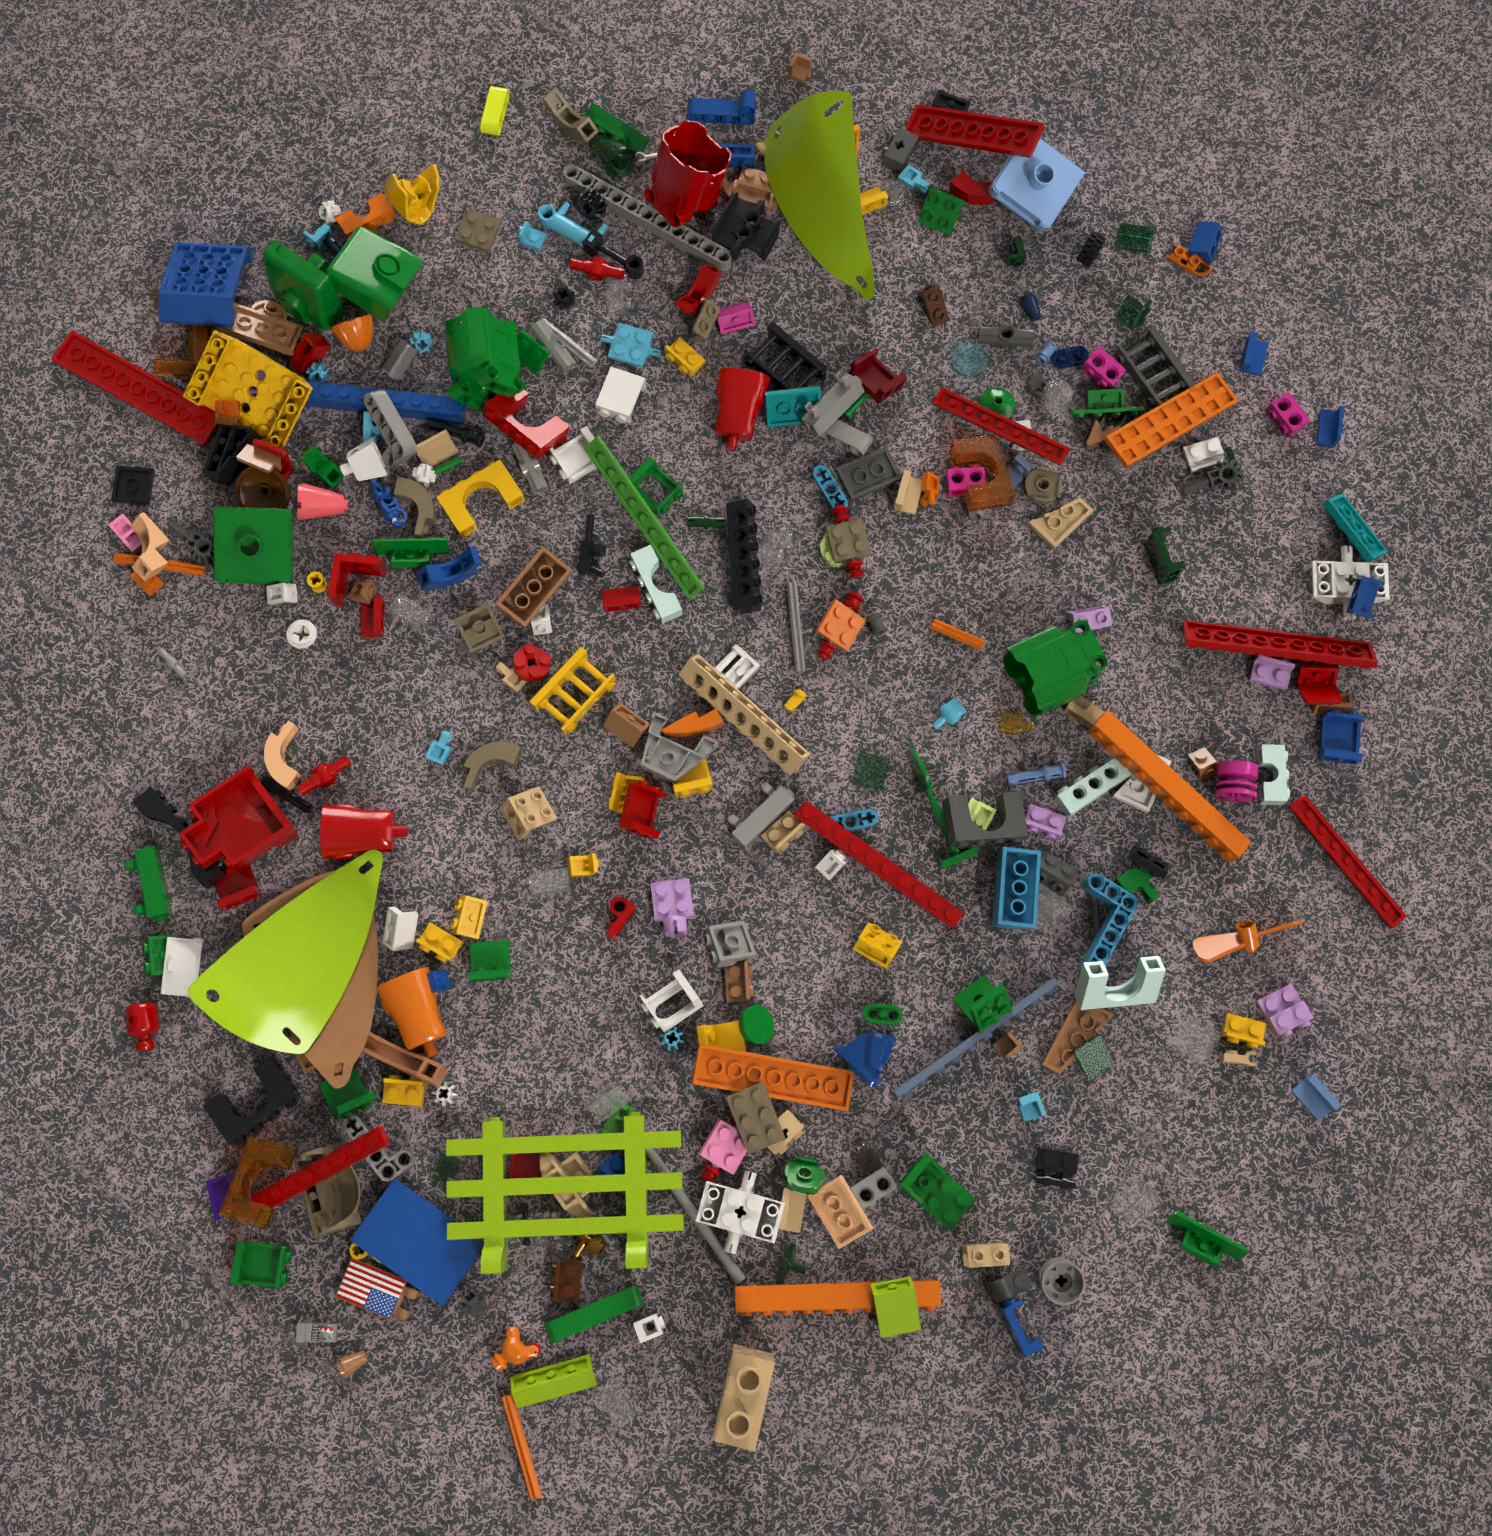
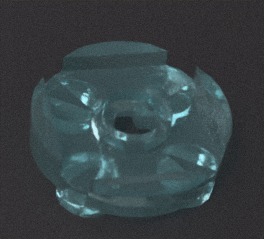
M964 342L954 350L951 361L953 368L960 376L966 379L978 377L987 368L988 352L979 343ZM966 357H973V363H968Z

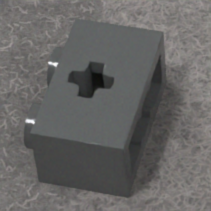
M900 127L897 133H893L891 136L889 147H885L882 152V165L901 173L917 147L919 136Z

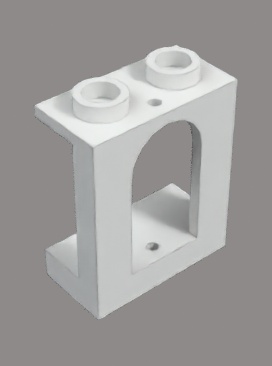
M679 969L673 973L675 980L647 999L642 994L640 995L643 1001L640 1005L646 1014H652L653 1017L650 1020L656 1029L661 1027L664 1033L704 1006ZM683 989L691 1003L666 1019L658 1018L656 1016L657 1007Z

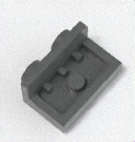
M1044 851L1041 856L1039 882L1063 896L1071 886L1078 870L1049 852Z

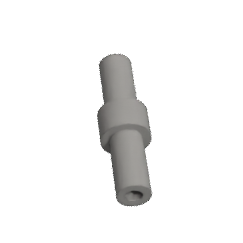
M163 647L160 648L157 653L165 660L166 666L170 670H174L181 679L186 678L187 673L179 666L177 659L171 657Z

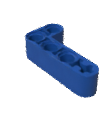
M742 91L740 100L691 98L688 100V121L753 125L755 123L756 94L753 91Z

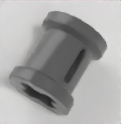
M881 612L871 614L866 618V622H869L873 632L871 634L873 637L888 631V628L884 626L881 619Z

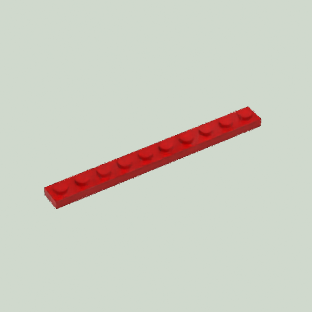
M806 800L794 815L796 819L803 822L951 929L956 926L963 916L964 912Z

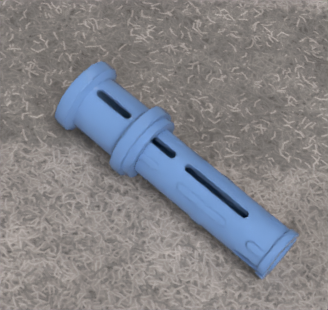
M1060 762L1058 765H1044L1036 770L1006 774L1008 786L1038 780L1049 782L1050 779L1060 777L1065 779L1066 769L1064 763Z

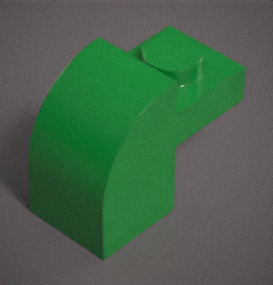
M313 445L300 457V460L308 467L307 469L331 488H334L344 477L342 471L335 463L326 459Z
M1131 869L1113 881L1129 893L1138 889L1148 904L1159 898L1155 886L1148 883L1153 876L1146 870Z

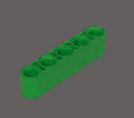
M636 1284L544 1323V1327L552 1344L643 1305L644 1301Z

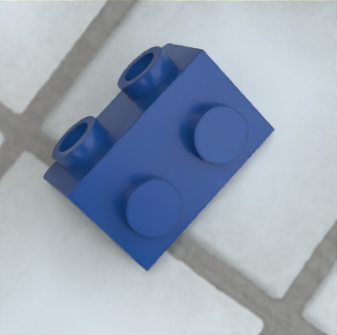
M719 144L721 148L727 147L731 152L728 168L754 167L755 144Z

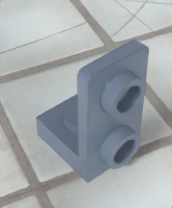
M1019 453L1014 458L1012 465L992 484V487L1005 498L1027 477L1033 465Z

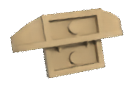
M552 1152L540 1153L542 1177L593 1175L578 1152H575L561 1163L555 1159ZM590 1192L554 1194L563 1209L578 1218H586L594 1214V1211L589 1208L584 1198Z

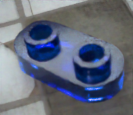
M1083 346L1061 349L1054 353L1052 363L1058 369L1079 366L1088 358L1089 353Z

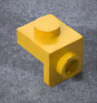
M591 853L588 856H569L567 858L569 877L591 876L598 872L599 861L595 853Z

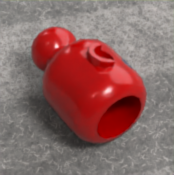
M142 1002L129 1005L125 1010L128 1036L137 1037L135 1048L138 1052L154 1050L155 1042L152 1040V1035L156 1034L160 1029L156 1004L153 1002Z

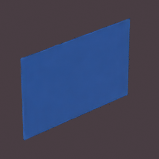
M394 1178L350 1239L354 1244L442 1307L484 1247V1241L481 1239L447 1240V1223H454L456 1221L396 1178Z

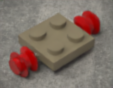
M838 505L831 512L832 515H836L833 522L837 524L827 526L826 533L834 563L850 561L845 566L846 569H850L847 575L852 577V579H857L866 572L865 569H861V565L864 562L857 559L871 556L870 545L863 519L849 521L851 515L846 513L849 507Z

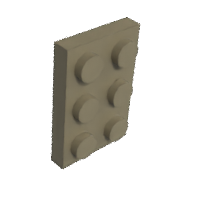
M764 1082L726 1096L748 1155L786 1139Z

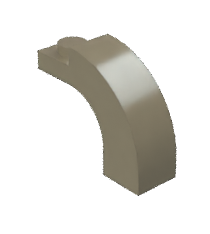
M557 87L552 88L541 98L551 113L549 114L553 120L576 141L587 143L599 132L589 116L583 117L570 107Z
M397 477L393 494L398 501L411 503L418 508L419 515L414 535L416 538H425L430 533V525L428 524L436 525L437 521L433 501L426 489L419 483L411 479Z
M492 742L476 749L464 764L465 769L469 771L463 778L464 788L467 791L474 792L482 771L491 764L503 763L516 768L523 752L521 746L509 742Z

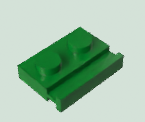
M524 330L519 331L517 335L519 362L533 373L539 374L551 351Z

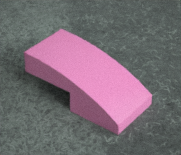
M121 514L109 524V527L133 553L142 546L141 541L131 526L132 523L124 514Z

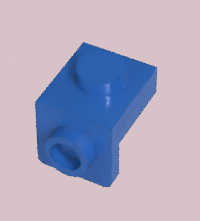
M446 970L427 973L431 993L438 992L439 994L451 989Z
M614 1153L593 1174H623L625 1172V1163L617 1153Z

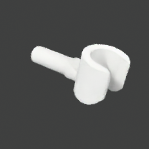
M637 152L633 159H638L635 165L640 166L645 160L656 158L657 153L645 155L642 152Z

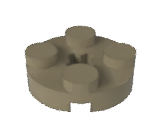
M1048 467L1036 468L1027 475L1024 483L1026 497L1038 504L1053 503L1062 489L1061 479L1053 469ZM1042 482H1045L1048 488L1041 489L1038 484L1040 485Z

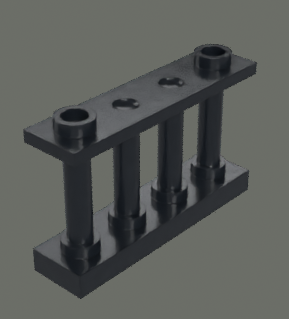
M774 322L768 326V338L753 353H750L747 349L743 351L745 364L749 367H754L758 372L768 375L770 382L780 390L803 388L814 376L822 379L826 375L827 366ZM773 342L779 343L782 349L766 365L758 359ZM786 354H792L795 357V361L780 376L771 370ZM804 364L809 371L792 388L785 380L800 365Z

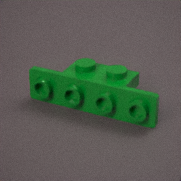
M594 103L590 105L584 117H590L600 133L604 135L605 133L609 134L613 141L618 144L621 142L635 152H643L650 141L648 137Z
M1124 388L1086 390L1087 409L1069 410V414H1074V417H1085V414L1092 413V416L1095 417L1103 416V413L1110 412V415L1114 416L1128 411L1129 415L1140 414V411L1145 410V406L1124 407Z
M446 537L373 539L372 541L375 555H392V568L424 567L425 565H430L431 554H449L450 551Z
M1174 1211L1167 1219V1222L1185 1231L1179 1248L1215 1268L1220 1265L1223 1252L1239 1261L1248 1254L1249 1250L1240 1243L1234 1242L1226 1238L1222 1233L1215 1232L1203 1223L1189 1218L1183 1212Z

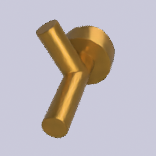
M599 1234L594 1238L590 1235H575L581 1240L572 1254L579 1258L588 1244L586 1251L593 1256H600L606 1248L607 1242Z

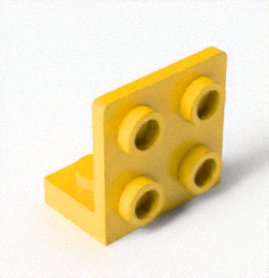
M739 1021L697 1026L699 1044L746 1052L745 1039L740 1032Z

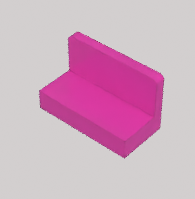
M748 302L723 308L717 316L721 335L756 325L752 307Z

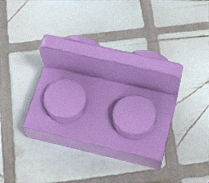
M1105 605L1067 612L1068 620L1073 621V624L1078 620H1084L1089 624L1091 630L1112 626L1110 607ZM1075 628L1077 633L1083 632L1082 629Z
M1258 655L1253 660L1249 681L1287 690L1291 671L1295 668V664L1290 663L1286 659L1277 660L1272 657Z
M1032 804L1029 805L1025 816L1028 832L1045 834L1044 837L1050 840H1056L1062 836L1066 816Z

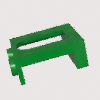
M651 456L629 477L649 508L657 516L661 513L665 514L670 509V504L674 500L678 501L683 495V484L680 483L678 485L656 466V461ZM650 474L670 491V494L660 504L638 487Z

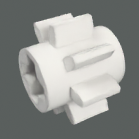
M334 200L321 202L322 206L318 210L320 218L325 219L326 224L337 222L335 218L341 215L339 205H334Z
M419 464L418 468H413L412 476L415 482L421 486H429L430 482H435L436 474L435 471H432V466Z
M445 1081L444 1086L440 1085L436 1092H432L437 1097L434 1102L442 1101L443 1107L446 1106V1102L454 1104L453 1096H458V1094L453 1092L456 1086L448 1087V1082ZM442 1090H449V1092L447 1093L448 1098H441V1096L443 1095V1093L441 1092Z

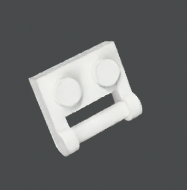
M735 644L731 648L732 651L714 668L723 675L721 673L722 670L737 655L741 658L723 675L739 689L759 669L760 665Z

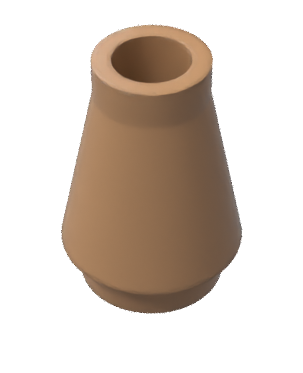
M364 1350L341 1357L340 1361L336 1362L341 1376L344 1378L345 1376L349 1377L369 1360Z

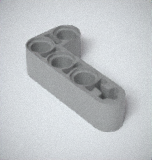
M384 390L365 394L364 404L389 446L382 455L384 464L387 467H393L405 463L416 453L417 446L391 399Z
M352 1115L342 1122L344 1130L352 1141L371 1131L363 1118L358 1115ZM351 1120H357L355 1126L362 1131L358 1132L356 1128L350 1127L352 1124ZM385 1148L380 1150L381 1159L375 1162L373 1155L365 1158L383 1181L397 1179L409 1170L416 1161L415 1154L412 1151L401 1150L391 1157ZM403 1154H408L410 1157V1161L406 1165L401 1163V1156ZM390 1166L393 1169V1175L387 1178L384 1171Z

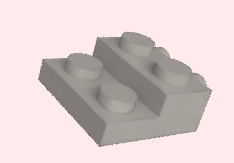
M745 921L708 926L703 935L704 945L709 946L710 949L709 960L711 963H715L716 968L735 965L736 961L754 959L756 956Z

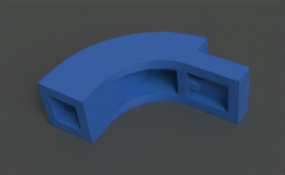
M469 547L458 558L443 564L425 565L416 574L421 590H434L469 579L478 573L477 567L482 563L477 548Z

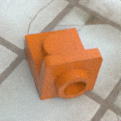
M135 571L130 575L149 596H152L164 585L156 575L146 581Z

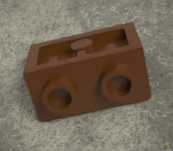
M558 1258L556 1263L552 1264V1275H555V1283L551 1284L550 1297H553V1302H579L583 1260Z

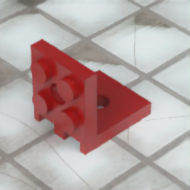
M354 552L349 554L335 553L327 596L336 608H343L349 573L386 577L387 569L376 555L360 556V554Z

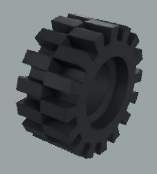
M1093 231L1082 247L1077 261L1090 267L1102 249L1106 237Z

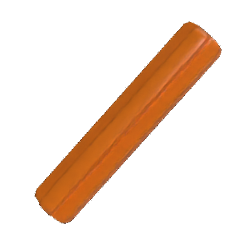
M934 619L931 624V629L978 650H981L984 640L937 619Z

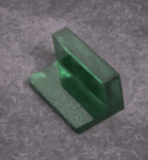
M1120 223L1116 233L1114 249L1150 254L1156 228Z

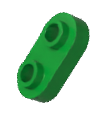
M871 1003L863 1010V1018L870 1024L897 1025L903 1017L902 1010L896 1005ZM869 1011H875L876 1016L874 1018L870 1017ZM890 1012H894L896 1014L895 1019L889 1018Z

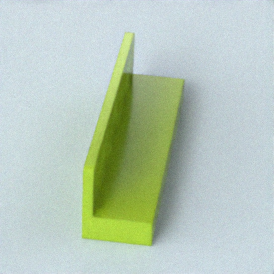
M590 1354L510 1376L511 1394L517 1408L597 1386Z

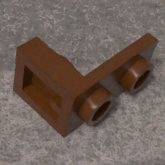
M931 285L916 291L918 298L925 301L932 326L949 321L939 285Z

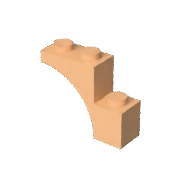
M143 512L138 515L131 525L138 534L142 545L141 556L133 564L132 568L146 581L159 574L168 563L159 552L164 549L170 540Z

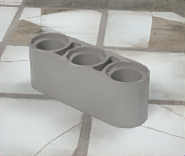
M838 419L821 436L825 440L859 457L865 454L873 442L868 434Z

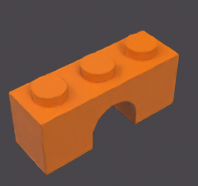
M382 192L367 200L370 209L368 215L357 217L352 210H349L335 218L347 240L357 227H364L374 232L379 226L388 224L396 218L393 208Z

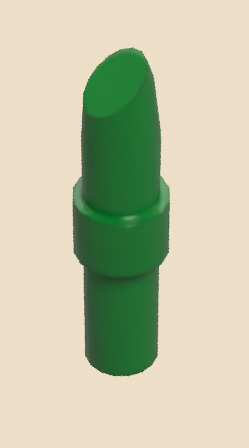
M459 456L451 461L442 463L432 471H435V474L438 475L451 470V468L463 462Z

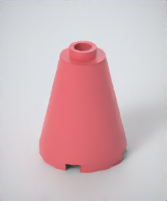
M299 483L297 520L344 514V510H348V499H344V495L309 484Z

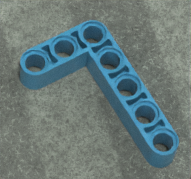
M1098 873L1084 877L1082 888L1111 907L1078 968L1079 976L1083 963L1102 961L1104 966H1106L1138 906V900L1134 895ZM1091 879H1094L1096 882L1095 888L1091 885ZM1108 889L1112 892V898L1107 895ZM1124 899L1128 902V908L1123 904ZM1115 916L1120 920L1119 925L1114 921ZM1106 932L1111 936L1110 942L1105 938ZM1097 949L1102 953L1101 958H1098L1096 955Z

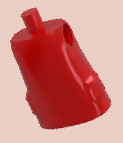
M727 367L719 370L715 394L718 398L715 434L727 439V450L736 451L738 441L752 440L756 419L762 405L765 403V392L769 391L770 377L768 375L740 368Z
M324 804L320 826L323 859L349 860L354 855L364 854L370 850L392 852L395 847V837H408V825H396L394 811L364 810L345 804Z

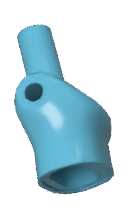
M953 697L950 702L939 708L941 717L932 725L937 730L946 722L954 725L967 711Z

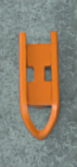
M1176 244L1173 246L1175 250L1171 256L1168 254L1166 256L1168 260L1195 276H1206L1213 269L1198 256L1189 253L1186 249ZM1181 259H1183V260L1187 261L1188 263H1187L1186 265H1184V264L1181 263L1180 261H1181ZM1199 264L1208 269L1201 273L1195 271Z

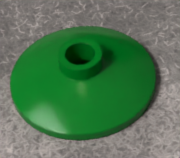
M996 387L988 389L982 394L979 405L1006 418H1010L1015 410V399L1009 391ZM995 400H1000L1001 404H997Z

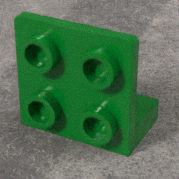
M930 188L918 223L951 235L960 210L964 207L966 201L938 189Z
M508 940L470 943L471 972H469V980L472 983L512 979Z

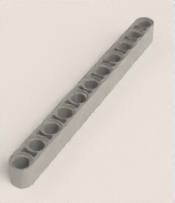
M569 164L564 168L565 184L580 194L587 189H595L597 193L605 192L601 196L606 198L604 202L608 205L606 208L721 271H727L731 268V252L723 246L685 225L677 228L673 227L656 209L576 165Z

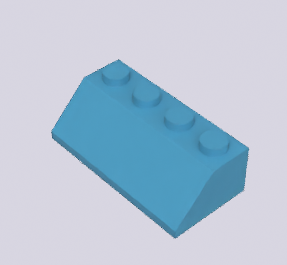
M1002 847L997 850L992 927L1036 929L1041 851Z

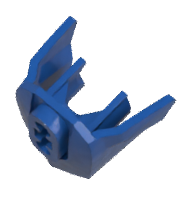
M870 1031L867 1034H861L845 1047L836 1045L832 1049L847 1063L846 1066L849 1070L868 1085L875 1088L883 1081L879 1074L890 1056L896 1037Z

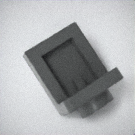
M1037 372L1028 383L1031 396L1047 403L1059 391L1058 385L1044 380L1040 372Z

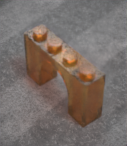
M995 434L952 440L949 452L954 466L973 463L981 464L989 468L994 475V480L991 482L966 487L964 500L968 512L1011 506L1013 499L1016 497L1015 488L1012 487L1010 482V473L1005 467V457L1001 455L1000 442L996 440Z
M249 1137L218 1216L232 1222L267 1230L274 1209L252 1201V1183L255 1177L267 1167L290 1170L297 1150L286 1144Z

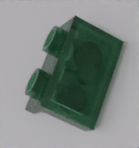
M1128 295L1116 318L1131 330H1134L1137 326L1141 327L1147 320L1146 316L1152 310L1150 306L1153 301L1149 299L1143 306L1138 299Z

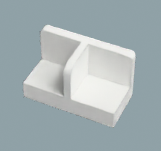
M388 907L383 944L392 951L412 949L418 913L416 911L403 913L396 907Z

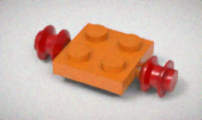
M855 591L852 593L848 592L847 596L849 599H844V604L837 599L832 601L815 631L827 639V641H820L821 649H816L817 656L822 660L827 661V659L831 660L833 658L830 654L837 651L835 646L844 652L849 651L865 622L864 618L854 612L860 610L859 603H864L861 594Z

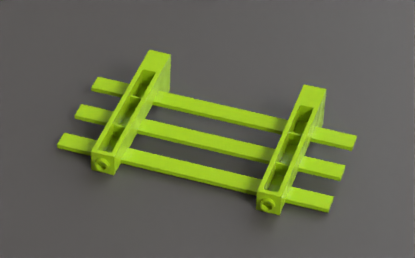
M640 1111L628 1112L629 1116H624V1133L506 1137V1121H500V1117H488L487 1122H482L483 1138L446 1140V1156L483 1155V1180L447 1181V1198L483 1196V1221L447 1223V1240L484 1238V1247L481 1254V1274H498L508 1270V1237L627 1233L626 1269L647 1268L650 1264L649 1232L684 1231V1214L648 1215V1190L683 1189L682 1172L647 1173L646 1149L682 1147L681 1131L646 1132L645 1115L641 1116ZM625 1150V1174L506 1179V1154ZM626 1191V1216L507 1220L508 1195Z

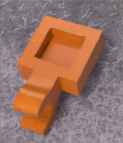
M930 472L922 473L921 491L925 493L920 500V504L927 507L928 503L931 505L936 503L935 496L939 495L940 477Z

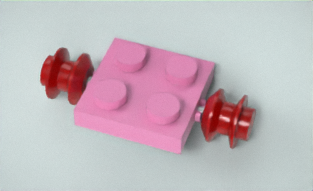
M730 1117V1120L734 1124L733 1126L721 1119L717 1120L699 1152V1155L712 1162V1166L704 1164V1173H699L702 1175L700 1179L704 1182L716 1183L714 1180L715 1176H721L720 1171L716 1167H721L734 1175L747 1152L736 1122L732 1117Z

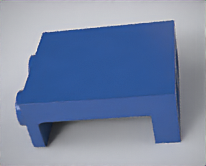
M1328 710V712L1324 713L1321 716L1318 760L1354 765L1360 763L1363 760V753H1359L1361 723L1365 720V716H1359L1355 712L1343 714L1338 710Z
M1009 1298L1001 1301L1002 1305L998 1306L999 1311L1019 1353L1027 1357L1043 1349L1044 1346L1040 1339L1036 1337L1026 1339L1013 1310L1023 1305L1022 1300Z

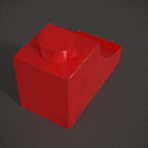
M320 333L304 334L289 363L300 375L305 374L313 362L316 363L324 358L331 345Z

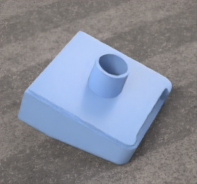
M1040 139L1031 158L1014 155L1008 156L991 183L989 194L1036 230L1042 232L1053 224L1086 172Z

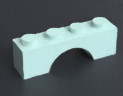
M648 545L630 553V566L633 571L637 570L639 574L637 580L640 586L645 587L647 591L645 597L648 603H653L655 609H652L655 618L657 620L660 619L663 624L683 615L675 593L662 592L652 582L653 574L659 567V560L652 546Z

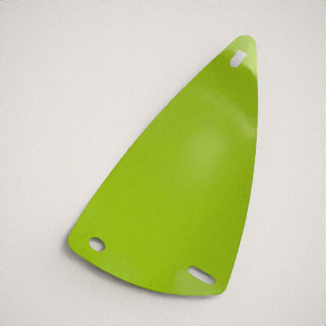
M847 91L817 93L796 103L774 122L769 129L764 154L767 178L782 213L810 254L829 273L856 289L866 300H870L874 296V278L861 207L852 96ZM838 101H843V105L828 117H824L827 109ZM782 126L780 135L775 139L774 136L777 129ZM861 276L868 286L863 289L856 280V277Z
M378 850L367 851L331 873L275 912L221 956L189 986L188 995L190 999L219 1025L248 1042L285 1053H305L316 1040L338 1005L362 953L374 912L383 863L382 853ZM369 860L374 866L365 874H361L359 868ZM208 990H215L219 994L217 1002L208 1000L206 996ZM283 1028H289L301 1040V1043L294 1045L282 1033Z

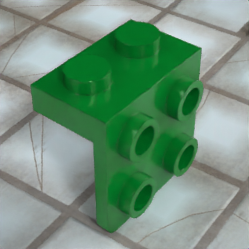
M352 1069L348 1083L342 1088L332 1087L327 1080L320 1084V1089L334 1120L340 1118L347 1119L360 1109L365 1111L373 1106L372 1103L376 1100L373 1091L367 1093L356 1069Z

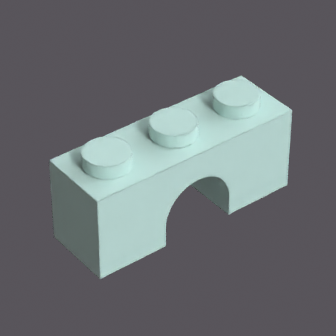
M1262 744L1257 748L1258 767L1268 768L1273 773L1272 782H1263L1259 785V805H1283L1290 798V790L1287 788L1289 771L1286 769L1288 752L1285 751V745Z

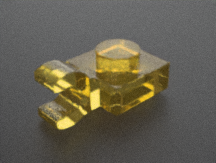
M1002 713L1000 733L1019 735L1020 730L1032 733L1034 722L1021 721L1022 715Z

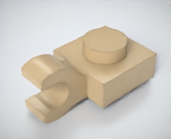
M502 662L496 666V671L504 676L502 682L515 693H518L527 683V681L520 679L514 673V667L510 670Z
M1226 1050V1053L1219 1054V1062L1244 1064L1249 1067L1256 1066V1063L1250 1062L1248 1058L1250 1055H1257V1052L1248 1051L1244 1055H1238V1051Z

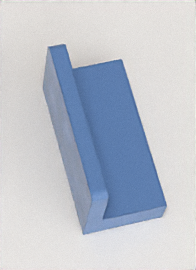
M1314 1074L1308 1075L1292 1089L1293 1094L1317 1121H1321L1329 1112L1336 1111L1342 1106Z

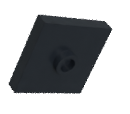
M116 466L111 501L113 503L150 505L155 470L153 468Z

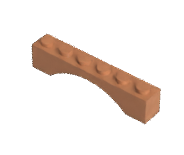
M369 1032L362 1053L439 1089L448 1073V1070L443 1065L403 1049Z

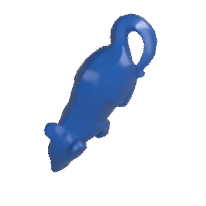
M371 479V500L377 502L382 517L391 522L395 528L404 526L407 520L406 513L400 507L397 498L390 496V488H383L376 480ZM401 513L403 520L401 522H397Z

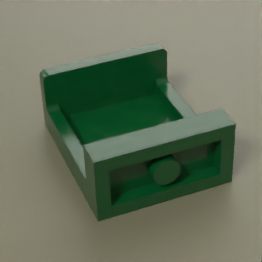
M1163 526L1153 529L1144 544L1159 585L1177 580L1186 568L1184 561L1172 564L1164 543L1171 529L1170 527L1164 528Z

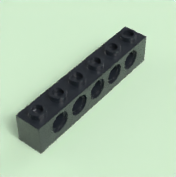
M747 499L726 503L733 610L739 614L761 611L763 599L760 593L761 578L758 570L760 568V561L757 556L759 544L756 540V533L758 532L755 522L756 507Z

